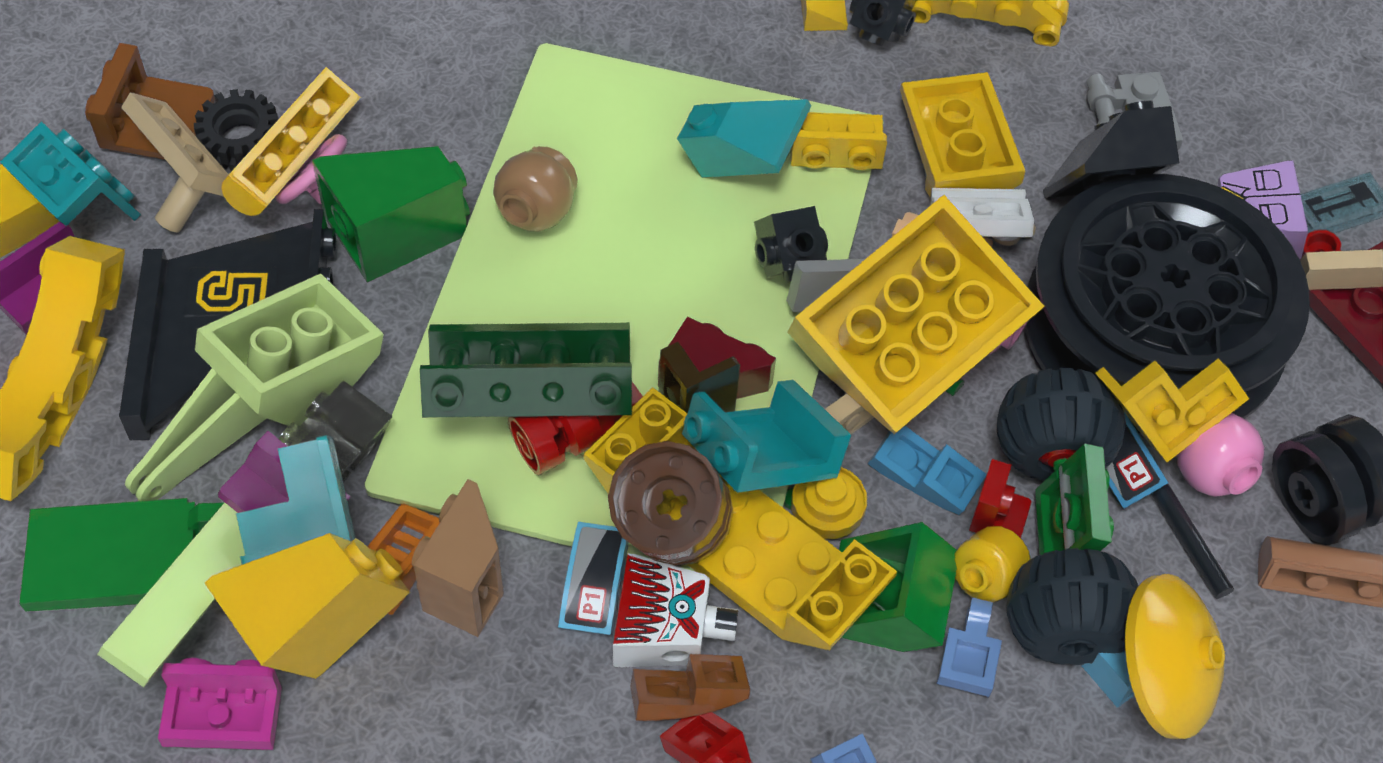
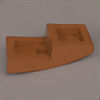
M689 654L686 671L633 669L630 685L636 721L670 720L702 715L749 699L750 686L742 656Z

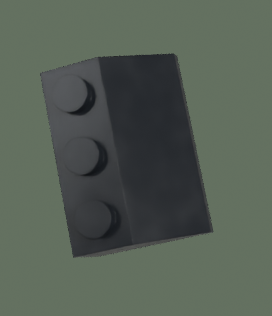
M1139 101L1125 105L1124 111L1121 113L1110 115L1109 122L1094 126L1095 131L1077 144L1043 189L1045 199L1078 195L1092 186L1114 178L1136 174H1160L1179 164L1172 107L1154 108L1153 101Z

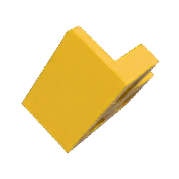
M1219 359L1215 360L1179 389L1156 361H1153L1123 386H1120L1104 367L1095 373L1118 400L1123 411L1137 430L1166 462H1169L1196 441L1201 434L1218 424L1249 400L1231 371Z

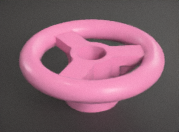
M340 134L334 135L321 144L275 196L276 201L280 204H287L304 191H308L321 204L312 160L320 156L341 155L347 145L345 136Z

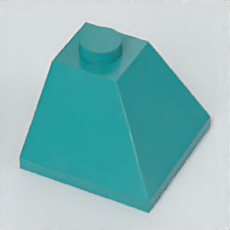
M808 99L694 105L677 140L702 178L779 173L805 121L811 104Z

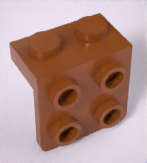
M119 43L112 60H108L104 65L102 81L96 93L90 95L87 100L85 114L87 121L91 123L99 148L164 159L121 108L129 93L132 92L166 102L195 136L194 123H197L195 119L197 111L204 112L202 104L206 100L214 104L215 97L213 90L209 87L148 77L138 47Z

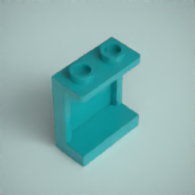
M794 380L777 382L770 407L724 412L705 392H696L692 396L682 435L690 444L710 461L716 471L737 493L837 478L851 438V434Z

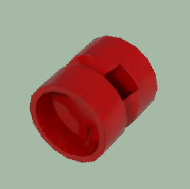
M597 416L508 417L509 429L521 456L528 467L538 476L562 464L565 461L567 452L577 456L587 451L603 436Z

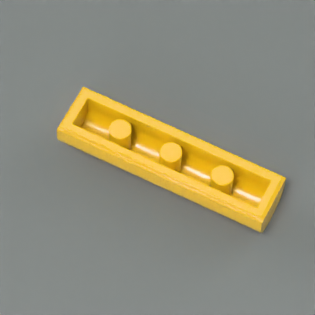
M325 67L222 182L221 189L226 201L240 213L249 216L259 215L361 97L331 70Z

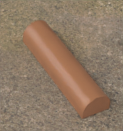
M1267 536L1262 543L1258 558V586L1264 589L1383 608V555Z

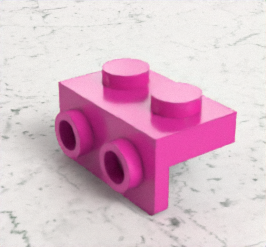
M186 658L181 660L180 663L163 664L161 676L167 688L158 740L162 747L273 750L282 691L275 669L261 666L257 660H240L235 665H216L204 659Z

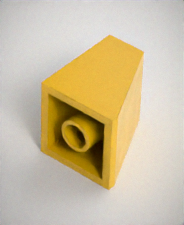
M331 533L212 575L205 582V585L261 666L315 679L321 676L410 593L399 578V575L403 572L401 566L384 549L374 551L356 538L349 541Z

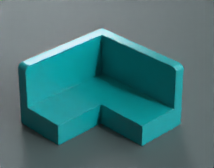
M324 435L316 437V440L278 448L289 501L236 513L245 556L240 557L242 565L328 533L349 541L356 538L333 437Z

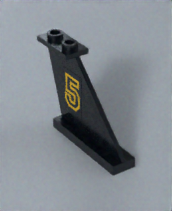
M314 209L313 222L169 260L166 258L164 249L143 250L119 413L120 420L130 441L150 440L152 427L188 400L212 369L195 351L198 328L320 273L333 285V271L331 267H327V258L336 256L335 228L327 227L324 209Z

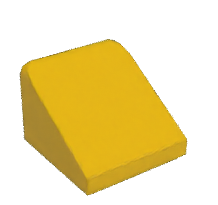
M801 0L804 31L847 30L845 0Z

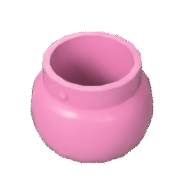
M1231 413L1218 424L1201 434L1196 441L1175 457L1184 479L1195 490L1213 497L1230 494L1238 495L1250 489L1260 478L1264 445L1259 432L1250 422Z

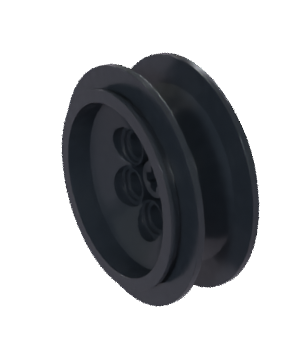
M1169 174L1128 175L1099 183L1084 190L1063 206L1052 219L1045 231L1039 248L1036 266L1027 285L1044 307L1028 320L1025 330L1030 347L1042 370L1073 368L1074 371L1081 369L1096 375L1095 373L1104 367L1120 386H1123L1153 361H1156L1179 389L1211 363L1219 359L1231 371L1249 400L1232 412L1245 419L1268 399L1278 384L1286 363L1295 353L1302 340L1309 319V288L1301 261L1285 235L1268 217L1244 199L1213 184L1184 176Z

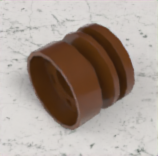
M663 441L642 446L628 455L612 477L608 494L611 520L622 538L657 562L674 566L698 563L717 551L729 534L734 513L730 490L710 461L689 445ZM674 498H678L683 504H687L680 508L682 517L678 520H674L668 513L664 514L671 510L670 501Z

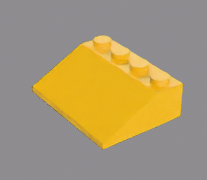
M943 195L794 318L787 333L825 375L895 435L1036 315L1044 305L950 200Z

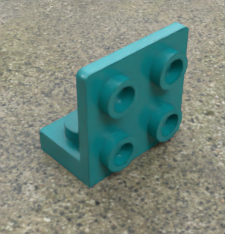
M41 121L0 161L65 226L101 192L134 221L141 216L129 203L135 195L65 129H62L56 135Z

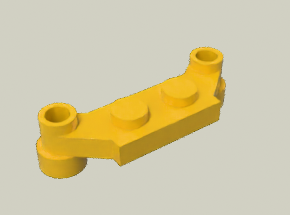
M916 0L912 11L916 12L914 22L917 23L928 22L933 14L945 13L959 18H973L995 22L1003 26L1023 27L1034 34L1033 40L1036 44L1052 47L1058 44L1061 27L1067 22L1069 3L1067 0Z

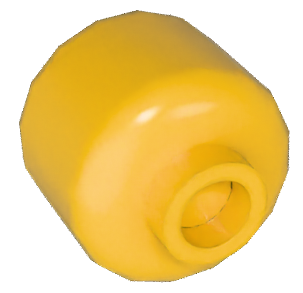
M1002 526L986 527L963 542L955 552L957 567L955 579L961 589L970 597L993 603L1008 596L1010 585L1023 564L1030 560L1029 550L1024 541L1013 531Z

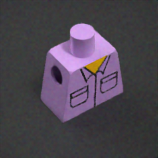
M1284 161L1236 171L1219 177L1218 187L1235 194L1260 210L1285 235L1299 259L1302 258L1308 228L1293 161Z

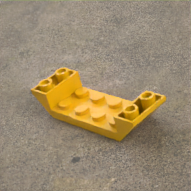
M652 387L632 407V415H623L584 453V460L609 494L612 477L628 455L642 446L670 441L689 445L695 449L682 435L684 420L688 413ZM721 476L730 490L734 511L729 534L717 551L700 562L688 564V566L695 572L708 576L713 586L782 640L830 650L894 579L897 571L855 539L841 552L759 489L737 493ZM674 498L670 501L671 510L664 514L668 513L674 520H678L682 517L680 508L687 504H683L678 498Z

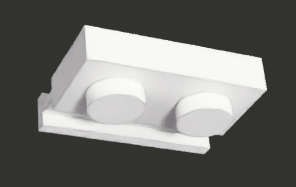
M932 188L930 205L945 195L981 236L993 237L1001 241H1012L1018 237L1033 236L1034 217L1029 201L1025 199V189Z

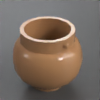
M534 146L531 150L515 155L504 163L495 176L493 195L498 209L509 223L526 231L539 232L556 226L568 213L572 206L578 179L575 168L562 153L550 147Z

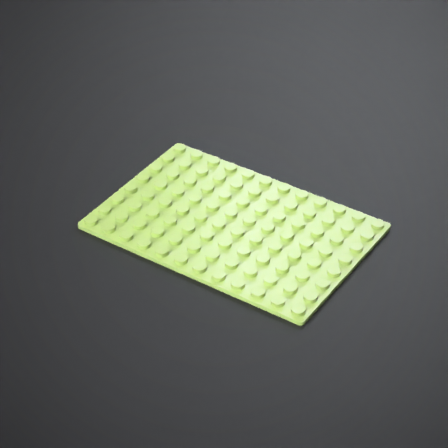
M541 44L536 51L365 481L366 493L372 498L397 504L404 503L417 509L440 514L447 498L451 494L458 495L467 479L478 484L491 527L572 547L578 522L615 526L611 520L608 493L585 462V452L577 456L567 452L565 461L562 464L538 476L528 467L511 435L508 417L422 418L420 365H430L428 338L430 324L629 322L632 382L642 396H644L652 387L657 391L659 390L658 366L660 350L668 347L688 316L701 323L713 324L720 328L724 334L746 344H756L762 347L768 354L776 357L773 384L769 391L736 399L735 411L770 407L778 381L794 380L812 397L819 368L787 333L794 318L800 313L792 312L786 301L791 282L785 283L783 274L766 278L764 267L760 266L755 254L757 235L754 221L771 214L815 206L819 225L824 229L828 239L827 260L849 259L872 169L856 170L853 168L791 166L790 150L779 173L702 178L677 140L694 105L800 100V98L553 44ZM809 101L811 104L809 112L868 114ZM534 146L550 147L562 153L575 168L578 179L572 206L568 213L556 226L539 232L526 231L509 223L498 209L493 195L495 176L504 163L515 155L531 150ZM789 485L759 490L783 507ZM628 543L627 555L630 553L649 558L632 544ZM688 565L678 566L684 569L694 571Z

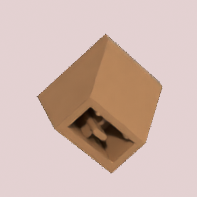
M467 479L458 495L451 494L445 501L439 515L440 524L431 538L425 536L419 542L413 554L412 566H414L422 611L478 637L504 593L498 545L478 484Z

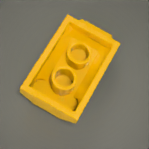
M988 72L901 83L900 92L926 172L925 190L929 197H931L932 188L1014 189L1023 183L1025 168Z

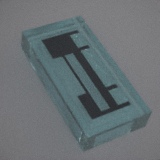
M1370 172L1300 194L1308 233L1314 230H1327L1337 233L1383 218V190Z

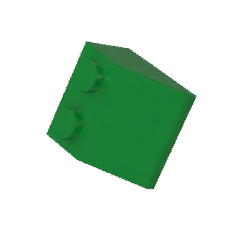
M923 522L842 539L839 547L841 552L855 539L894 568L897 574L841 638L901 652L943 646L957 570L955 562V552L957 549Z

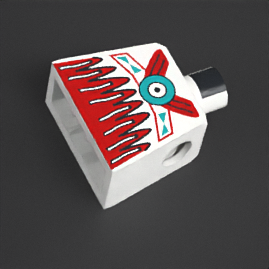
M628 553L613 641V666L687 665L689 654H701L703 637L735 641L738 609L707 605L710 578L705 574Z

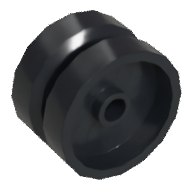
M1348 414L1318 426L1315 431H1309L1279 443L1273 453L1272 460L1275 488L1285 509L1300 530L1311 540L1323 545H1331L1358 534L1362 528L1376 526L1383 522V436L1363 418Z

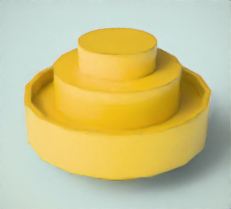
M842 467L837 478L795 484L792 491L791 511L793 516L824 539H838L850 535L860 526L866 512L867 492L861 480L850 470Z

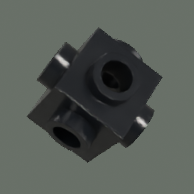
M852 0L849 12L853 15L849 24L861 29L858 35L860 38L876 45L883 46L885 40L898 42L901 36H907L913 26L916 12H913L912 9L916 0Z
M815 206L771 214L754 221L757 235L755 254L760 266L764 267L766 278L783 274L785 283L791 282L796 261L827 260L828 239L824 229L819 225Z

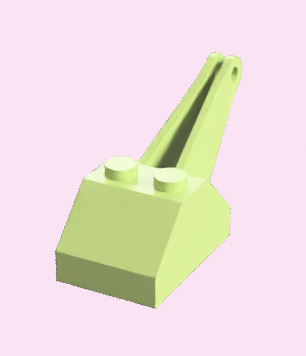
M321 273L198 328L195 351L212 369L144 458L130 472L125 481L126 488L132 494H136L138 501L158 500L268 418L296 428L335 408L380 355L384 334Z

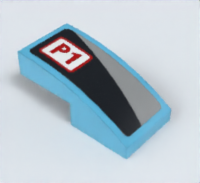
M586 522L577 523L563 592L559 628L607 635L613 634L620 582L624 579L629 543L622 538L615 526Z

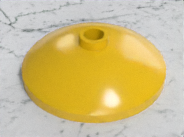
M1154 575L1145 579L1138 586L1129 606L1125 630L1128 674L1139 708L1152 728L1160 735L1169 739H1187L1201 731L1216 707L1224 676V646L1216 623L1198 593L1184 580L1175 575Z

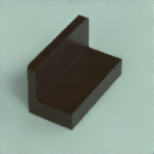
M676 342L660 350L658 392L686 413H688L692 396L696 392H705L724 412H733L736 408L740 364L735 357H730L699 372L680 343Z

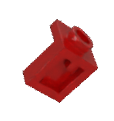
M995 459L991 460L969 531L977 533L989 526H1002L1013 531L1020 538L1022 537L1031 500L1015 494L1016 487L1006 484L1011 464Z
M713 712L682 718L660 735L664 751L680 763H752L743 732Z

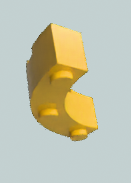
M72 236L45 248L39 266L42 277L31 324L20 353L10 363L8 378L0 389V499L12 501L37 478L44 466V460L40 458L49 445L60 447L97 373L108 338L101 337L99 334L106 309L113 310L117 305L125 249Z

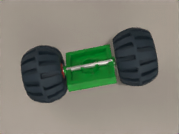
M1073 368L1046 369L1039 371L1038 374L1031 373L1021 378L1008 390L999 407L997 417V435L1003 453L1009 462L1022 474L1044 481L1035 489L1039 555L1023 564L1014 577L1007 599V617L1013 635L1028 654L1042 661L1060 665L1092 664L1098 653L1115 654L1124 652L1127 614L1132 597L1138 588L1137 580L1121 560L1106 552H1100L1112 542L1111 538L1114 531V522L1109 515L1107 491L1110 477L1106 468L1114 461L1123 444L1126 426L1124 411L1118 400L1097 375L1081 369L1074 371Z

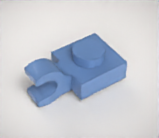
M972 597L970 608L967 609L963 631L949 627L937 684L990 697L1002 640L986 636L993 602Z

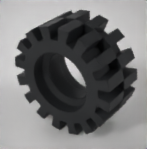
M238 89L230 90L231 97L224 98L222 92L214 95L215 104L206 100L202 104L204 112L198 110L195 115L197 123H194V131L196 137L225 171L229 167L232 172L279 119L273 103H268L267 97L259 94L255 99L254 91L246 89L244 96H239ZM246 125L256 128L250 135L243 138L228 139L222 137L227 130L236 126Z

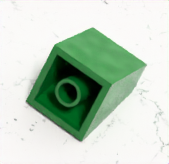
M438 146L320 156L312 160L326 221L331 228H335L336 236L367 283L463 237L467 227L466 217L470 215L469 206L463 196L462 189L467 186V181L460 165L455 160L449 162Z

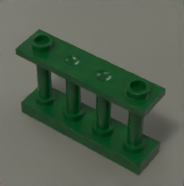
M629 322L430 324L429 326L430 365H420L422 418L632 415V364L630 363Z

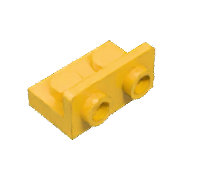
M808 112L790 149L791 166L853 168L856 170L882 169L887 146V135L883 133L882 115Z

